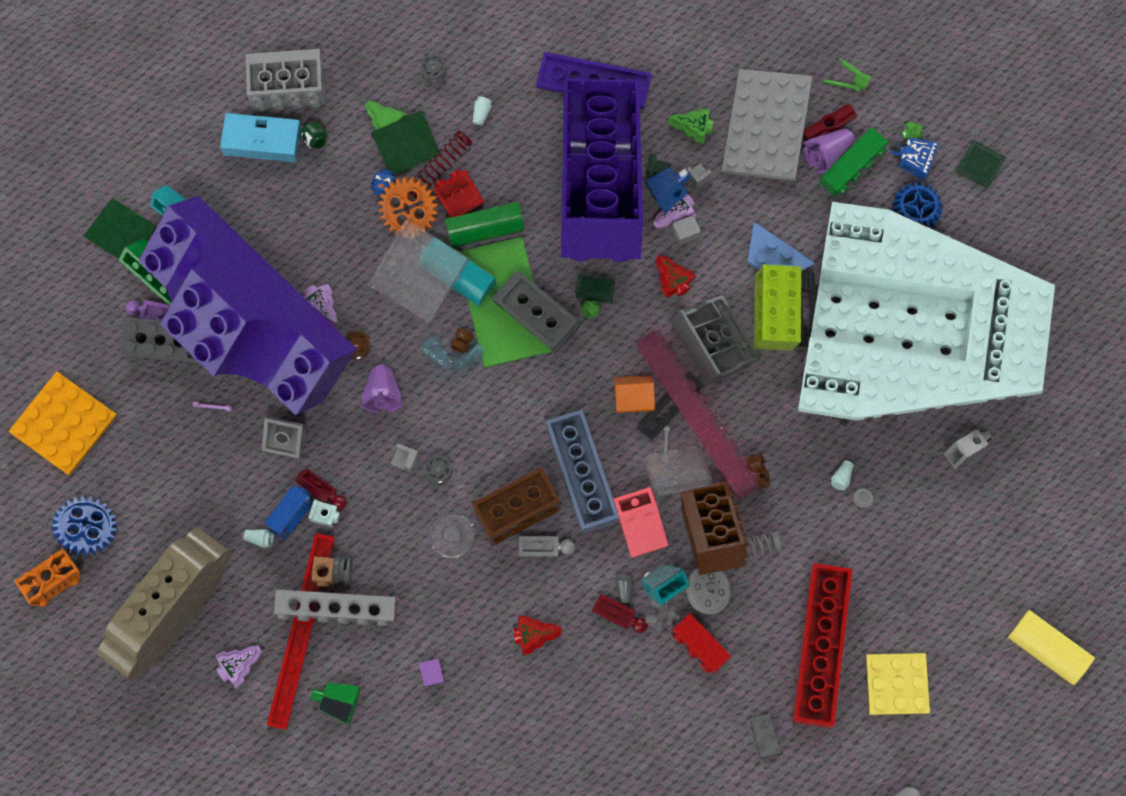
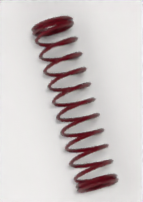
M457 131L454 134L455 139H449L450 144L444 145L445 150L440 149V155L435 154V160H429L430 165H424L425 171L420 170V176H414L415 182H417L416 177H419L425 183H428L429 187H432V185L423 178V176L421 175V171L428 174V176L434 182H437V180L431 174L428 173V171L426 170V166L432 168L438 176L442 177L440 172L433 168L431 161L437 163L442 168V170L447 172L446 168L437 161L436 156L441 157L449 166H452V164L442 156L441 151H445L454 161H457V159L450 152L447 151L446 145L452 147V149L459 156H462L460 151L453 147V145L451 144V140L457 142L463 150L467 151L466 147L456 139V135L461 142H463L466 146L469 147L472 145L471 139L462 131ZM411 191L410 195L417 200V193Z

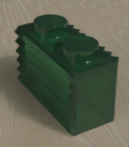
M580 274L577 279L575 298L613 304L616 281L607 280V278L605 280L603 278H593L592 276L585 277V275L581 276Z

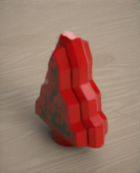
M662 254L656 257L657 269L661 274L659 281L662 284L661 291L664 297L667 298L675 293L680 297L691 289L689 284L697 278L691 270H685L682 265H675L670 258Z
M518 616V628H513L515 645L521 644L523 655L532 654L534 649L542 647L545 641L554 640L562 634L561 626L552 623L543 624L539 619H530L529 616Z

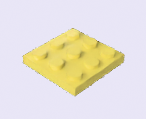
M926 653L866 655L869 715L930 713Z

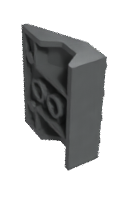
M723 295L707 300L689 311L684 312L682 309L670 321L707 385L720 381L760 359V356Z

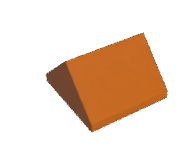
M652 375L614 377L616 413L655 411Z

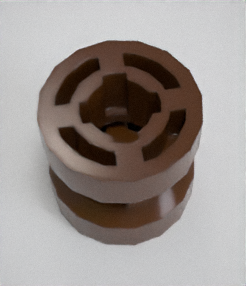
M458 328L455 333L456 337L451 341L450 347L455 351L467 354L469 350L468 345L473 341L474 335L467 330Z

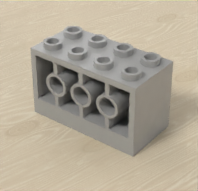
M320 49L246 54L247 97L252 109L265 111L267 108H274L275 110H282L284 107L300 109L303 106L316 108L326 104L324 63Z

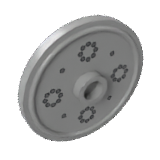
M696 568L688 578L690 586L686 590L691 605L698 612L707 615L722 611L728 604L731 593L730 583L725 573L719 571L699 575Z

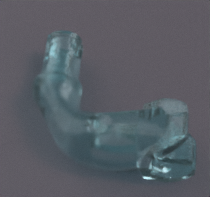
M433 337L427 338L421 344L423 353L428 359L442 369L450 371L472 366L474 361L486 351L480 343H477L467 353H463L459 358L453 359L442 349V344Z

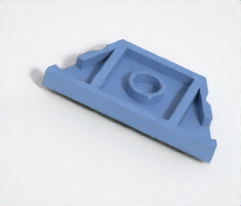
M756 222L753 224L747 263L758 270L762 265L801 266V271L814 265V262Z

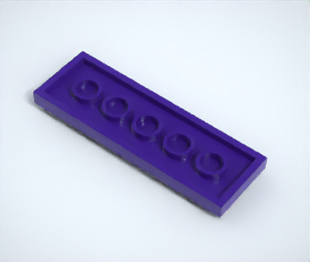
M544 52L536 88L564 93V79L639 80L640 109H644L652 73Z

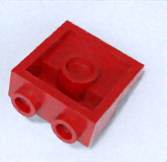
M457 169L449 174L451 178L444 181L442 178L434 183L433 193L437 196V200L450 218L464 215L484 202L466 170L460 172Z

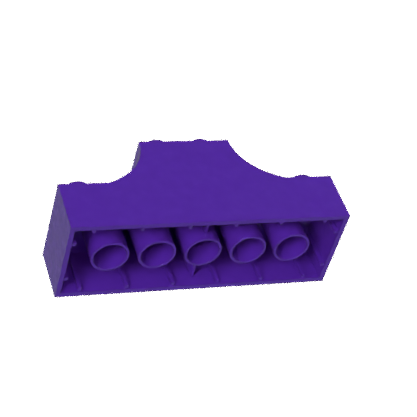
M564 79L561 258H572L576 261L602 258L612 259L616 262L641 259L643 201L639 80Z
M199 196L167 207L139 259V262L167 289L172 304L161 325L213 377L222 374H232L254 380L267 387L295 415L322 403L357 351V348Z

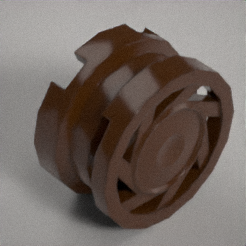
M352 331L346 335L345 338L357 348L351 359L362 360L367 357L371 349L367 335L360 331Z

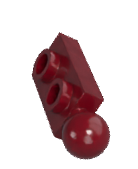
M309 469L297 475L295 482L315 495L318 500L324 503L330 500L332 505L337 506V510H343L346 507V498L342 495H336L338 490Z
M600 594L592 609V612L625 630H627L629 625H632L633 630L637 633H644L648 628V623L644 618H633L636 611L603 594Z

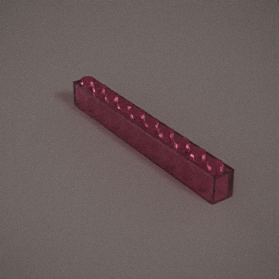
M653 331L637 341L635 344L639 352L738 499H742L759 488L757 483L759 477L754 470L750 471L747 468L748 461L743 454L739 456L736 451L738 447L733 439L728 440L726 437L728 432L723 424H717L715 421L717 419L716 414L712 409H707L705 406L707 401L703 395L696 393L695 389L697 387L693 380H688L685 377V374H687L682 364L677 365L675 362L677 357L673 351L666 349L665 345L667 343L663 336H658Z

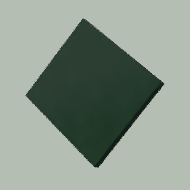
M422 110L371 132V136L374 138L387 170L393 172L392 176L433 159L435 154L440 155Z
M111 198L83 237L119 259L126 246L143 238L148 240L157 226Z

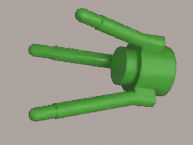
M839 58L842 66L856 74L853 80L856 84L823 80V83L850 88L859 92L860 88L866 89L871 76L861 72L844 59Z

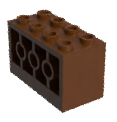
M542 467L472 503L474 515L492 547L561 511L560 499Z
M727 481L680 490L682 515L698 574L704 575L744 567L745 558H748L746 548L748 542L746 535L742 534V520L737 517L739 515L736 503L733 504V490L728 488Z

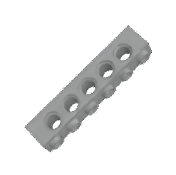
M276 590L274 616H278L279 620H290V617H298V621H310V618H317L318 622H329L330 619L338 620L337 623L348 624L350 620L357 621V624L369 625V622H377L379 626H389V623L394 621L395 597ZM292 601H297L300 604V609L292 611L289 608V604ZM316 602L320 605V610L312 612L309 609V605ZM337 604L340 607V611L332 613L329 610V606ZM357 605L360 612L353 615L349 612V607ZM371 606H376L379 609V614L373 616L369 613L368 609Z

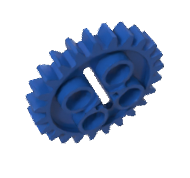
M84 496L81 497V501L74 497L73 503L67 500L66 507L60 505V511H56L55 517H53L52 531H55L53 537L58 538L57 544L63 543V550L69 547L70 554L75 550L77 551V556L84 552V555L87 557L90 551L93 555H96L97 549L103 552L104 546L109 548L110 542L114 541L113 535H116L117 531L115 529L117 527V522H115L116 516L111 515L112 509L105 510L107 504L104 503L100 506V500L98 499L94 503L92 502V497L88 501H85ZM77 514V515H80L81 517H78V518H77V517H74L73 515ZM70 531H74V532H76L77 534L72 535V534H70L69 532H70ZM89 535H94L97 538H90Z

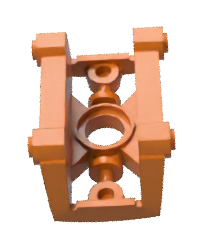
M61 548L60 551L50 555V558L29 572H25L22 577L14 581L31 606L45 607L50 602L49 600L71 585L76 586L79 584L80 571L66 550ZM73 566L74 569L65 575H58L62 567ZM49 570L51 578L43 581L41 575ZM40 586L39 592L29 599L28 595L31 593L32 588Z

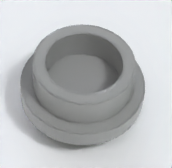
M862 488L855 492L853 500L858 507L867 508L873 501V495L869 490Z

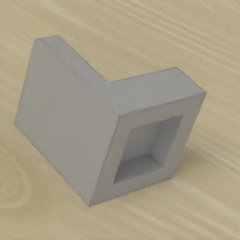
M701 164L693 169L690 167L686 169L691 176L689 181L696 190L712 178V171H706Z
M694 216L672 224V231L679 245L700 237L701 231Z
M397 443L391 465L412 473L419 458V453Z

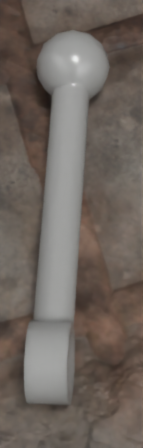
M665 425L663 428L665 441L662 463L668 464L670 461L668 458V437L671 427Z

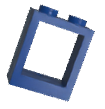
M293 485L265 521L268 529L286 541L313 505L309 492L301 486L296 488Z

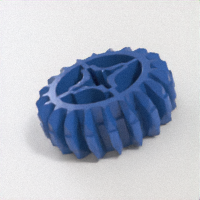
M914 182L913 186L908 183L905 188L901 187L899 192L895 194L896 199H893L892 202L895 206H893L892 211L930 228V225L935 226L936 221L940 220V215L943 213V209H941L943 202H940L941 195L935 196L937 189L930 190L931 185H928L926 188L924 187V182L920 186H918L917 182ZM913 195L912 201L903 204L905 198ZM932 209L931 215L922 218L923 212Z

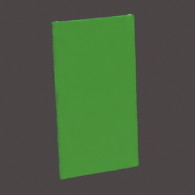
M518 237L458 251L459 254L493 276L497 282L480 307L468 300L484 368L550 353L551 350L491 300L516 270L534 283L523 238ZM523 300L520 304H526L528 300ZM536 312L534 316H540L542 312Z

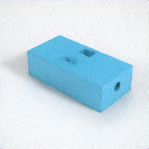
M225 113L220 148L225 156L297 162L302 127L300 121L294 119Z

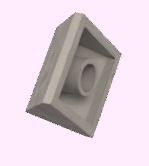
M265 416L262 451L299 459L306 434L304 425Z

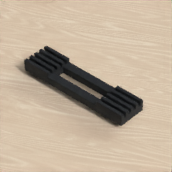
M801 272V342L798 344V347L809 346L816 307L815 272ZM802 292H809L810 327L803 326Z
M688 372L655 407V411H652L637 428L652 441L703 384ZM681 391L685 396L659 421L656 418L658 413Z

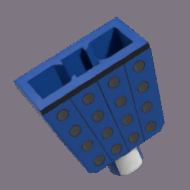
M667 168L646 180L645 184L656 203L666 213L687 194L683 183L689 180L691 176L686 169H683L676 175L671 168Z

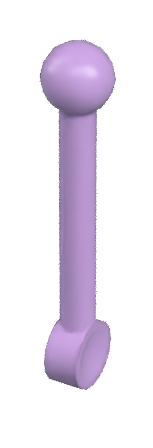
M193 402V407L225 409L228 412L233 409L231 404L224 406Z

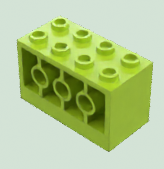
M762 265L755 274L754 349L792 351L801 342V266Z

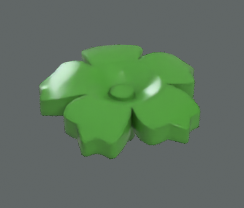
M906 123L907 129H903V132H901L902 137L906 138L907 142L909 138L921 140L923 137L920 133L922 132V125L920 123Z

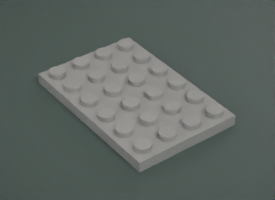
M739 69L722 173L796 181L812 87V76Z

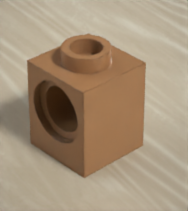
M314 557L312 581L317 587L334 585V558ZM326 568L329 570L327 576H319L321 569Z

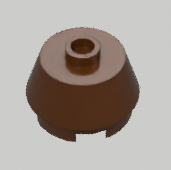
M753 453L738 464V479L746 490L763 491L764 488L770 486V475L767 473L766 461L762 454L755 455Z

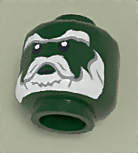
M319 122L306 123L300 132L302 140L311 149H320L327 142L328 134Z

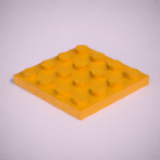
M56 371L8 432L70 476L118 415Z

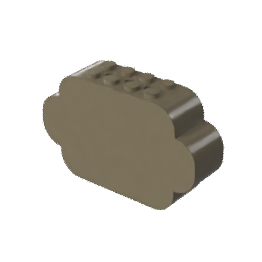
M199 527L191 530L184 539L180 538L173 542L111 619L104 633L106 637L98 648L97 656L130 681L138 678L147 667L151 668L217 588L223 577L222 571L227 566L232 552Z

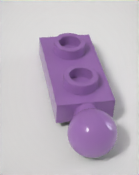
M135 300L129 301L126 305L128 314L134 316L140 313L139 318L163 320L170 308L167 304L144 300L143 306Z

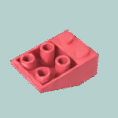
M651 487L613 499L631 558L668 547Z

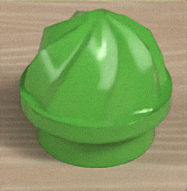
M587 300L581 306L583 315L588 319L597 317L601 310L599 303L595 300Z

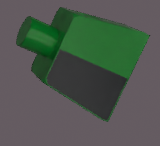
M327 683L325 691L313 689L311 700L320 702V712L346 725H350L361 689L358 686Z

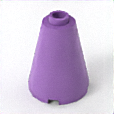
M841 129L808 139L804 142L805 148H803L805 160L810 167L814 165L818 169L817 173H825L854 144V134L848 129Z

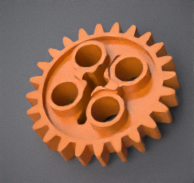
M406 176L403 178V182L398 178L396 179V184L390 182L391 188H384L387 194H380L384 200L378 202V204L383 205L378 211L384 212L380 219L387 220L384 226L390 224L389 231L396 229V235L402 232L403 238L408 233L411 238L414 237L415 233L417 236L422 235L421 230L426 233L428 231L427 227L431 228L434 226L431 221L437 220L434 214L439 213L438 210L434 209L439 203L433 201L437 196L431 195L434 189L427 190L428 183L422 186V179L415 182V177L408 181ZM411 191L417 193V200L410 197ZM394 197L400 200V206H396L393 203ZM419 201H424L423 204L417 205L412 209H407L400 213L394 214L395 210L402 209L407 205L409 206ZM418 208L424 211V217L418 216ZM400 215L407 217L408 221L406 224L401 222Z

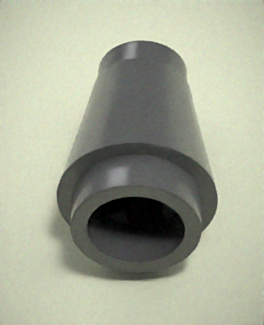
M617 575L615 582L620 603H632L635 581L633 580V575Z

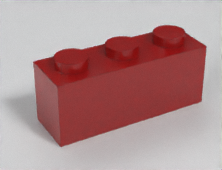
M690 613L672 630L674 640L679 645L683 643L688 648L686 652L693 659L697 658L701 662L700 667L707 674L711 672L714 675L731 658V655Z

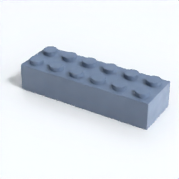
M583 410L547 420L546 429L581 533L584 534L618 523L619 515Z

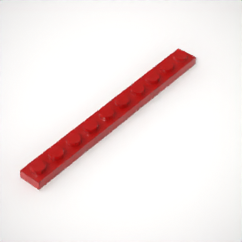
M315 533L301 591L322 592L323 587H317L312 581L314 557H331L335 541L334 537ZM321 569L319 571V576L325 577L327 569ZM313 602L309 605V609L312 612H317L319 604ZM297 603L296 611L300 609L299 603ZM298 617L293 619L267 721V726L283 730L288 728L315 618H310V621H298Z

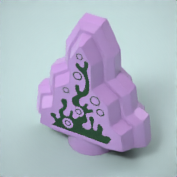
M686 194L668 212L665 213L661 210L653 222L654 226L659 229L668 227L672 223L690 216L696 218L697 215L692 208L695 205L693 199Z
M315 285L308 287L303 292L304 298L333 326L337 325L336 312L332 308L334 301L331 295L333 292L329 285H322L318 288Z
M250 646L242 651L234 649L228 653L222 651L215 655L220 665L216 670L224 682L230 680L234 687L238 688L244 683V677L250 673L251 665L258 661L263 651L259 646Z

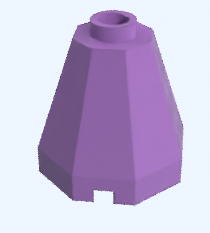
M380 364L371 369L362 394L364 410L380 413L379 409H388V412H394L402 407L401 392L391 368L386 365Z

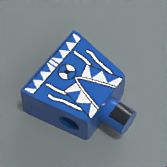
M909 138L906 147L895 143L891 154L901 157L898 167L925 181L939 143Z

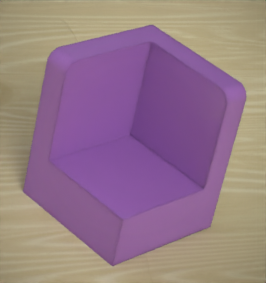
M439 659L419 663L424 686L438 683L441 685L445 684Z

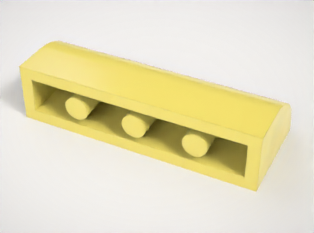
M1030 610L1025 612L1008 636L1010 640L1072 685L1078 682L1095 659L1094 656Z

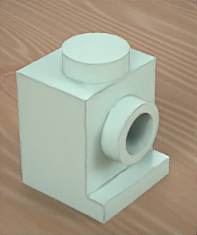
M314 500L308 518L310 522L333 528L334 523L339 521L340 512H338L337 506ZM327 510L328 514L326 516H322V511Z

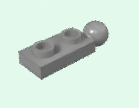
M519 536V557H558V551L570 555L576 548L575 543L570 539H565L558 543V536Z

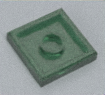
M973 140L955 172L988 189L1006 157Z

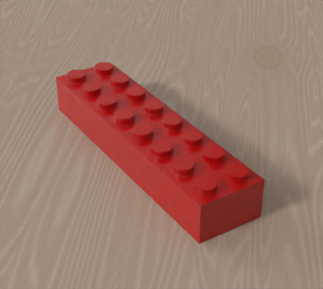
M813 563L811 566L792 723L827 729L834 727L853 569Z

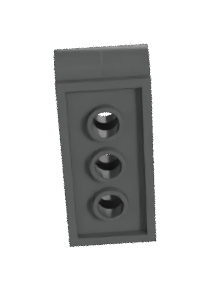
M517 270L491 298L499 308L554 354L563 347L580 327L579 321ZM523 300H528L526 304H520ZM536 312H542L540 316H534ZM552 323L557 324L554 328H548Z
M124 317L120 355L198 363L183 346L179 345L174 337L169 335L167 330L161 325L162 320ZM143 333H145L147 336V340L145 343L141 341V335ZM162 335H164L166 338V341L163 345L160 343V337Z

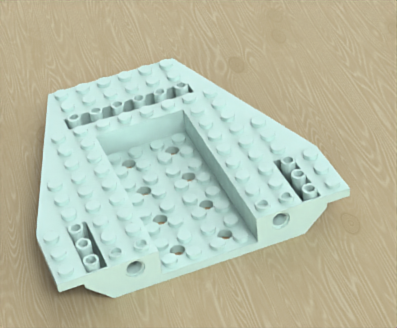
M832 202L798 411L851 420H863L867 417L877 418L888 414L898 415L925 411L929 408L939 409L943 408V406H960L987 402L992 399L1001 400L1005 399V397L1042 394L1055 285L891 210ZM835 296L839 297L841 299V302L833 303L831 301V298ZM876 302L879 307L872 309L869 307V304ZM915 308L917 313L911 315L907 312V309ZM951 313L955 316V319L948 320L945 315ZM827 331H834L836 336L829 338L825 333ZM866 336H870L874 339V342L866 343L863 339ZM909 342L912 344V348L904 349L902 343ZM942 348H948L951 351V353L949 355H944L941 353L940 350Z

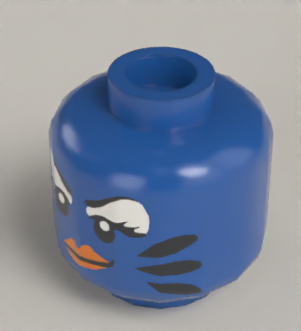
M382 169L381 172L374 174L371 183V190L374 191V195L387 194L384 188H391L390 182L396 184V177L392 176L393 172Z

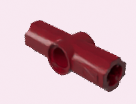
M848 103L835 112L824 115L820 121L804 130L803 139L807 141L808 139L837 131L857 118L854 108ZM825 123H832L834 126L827 127Z

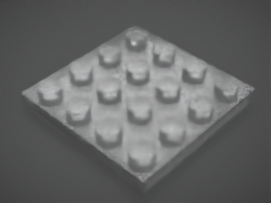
M405 220L368 285L432 324L470 258L412 222Z

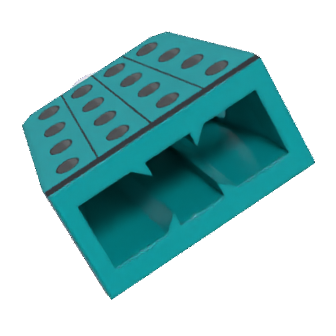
M664 565L653 572H647L642 579L647 595L659 605H663L690 586L683 569Z

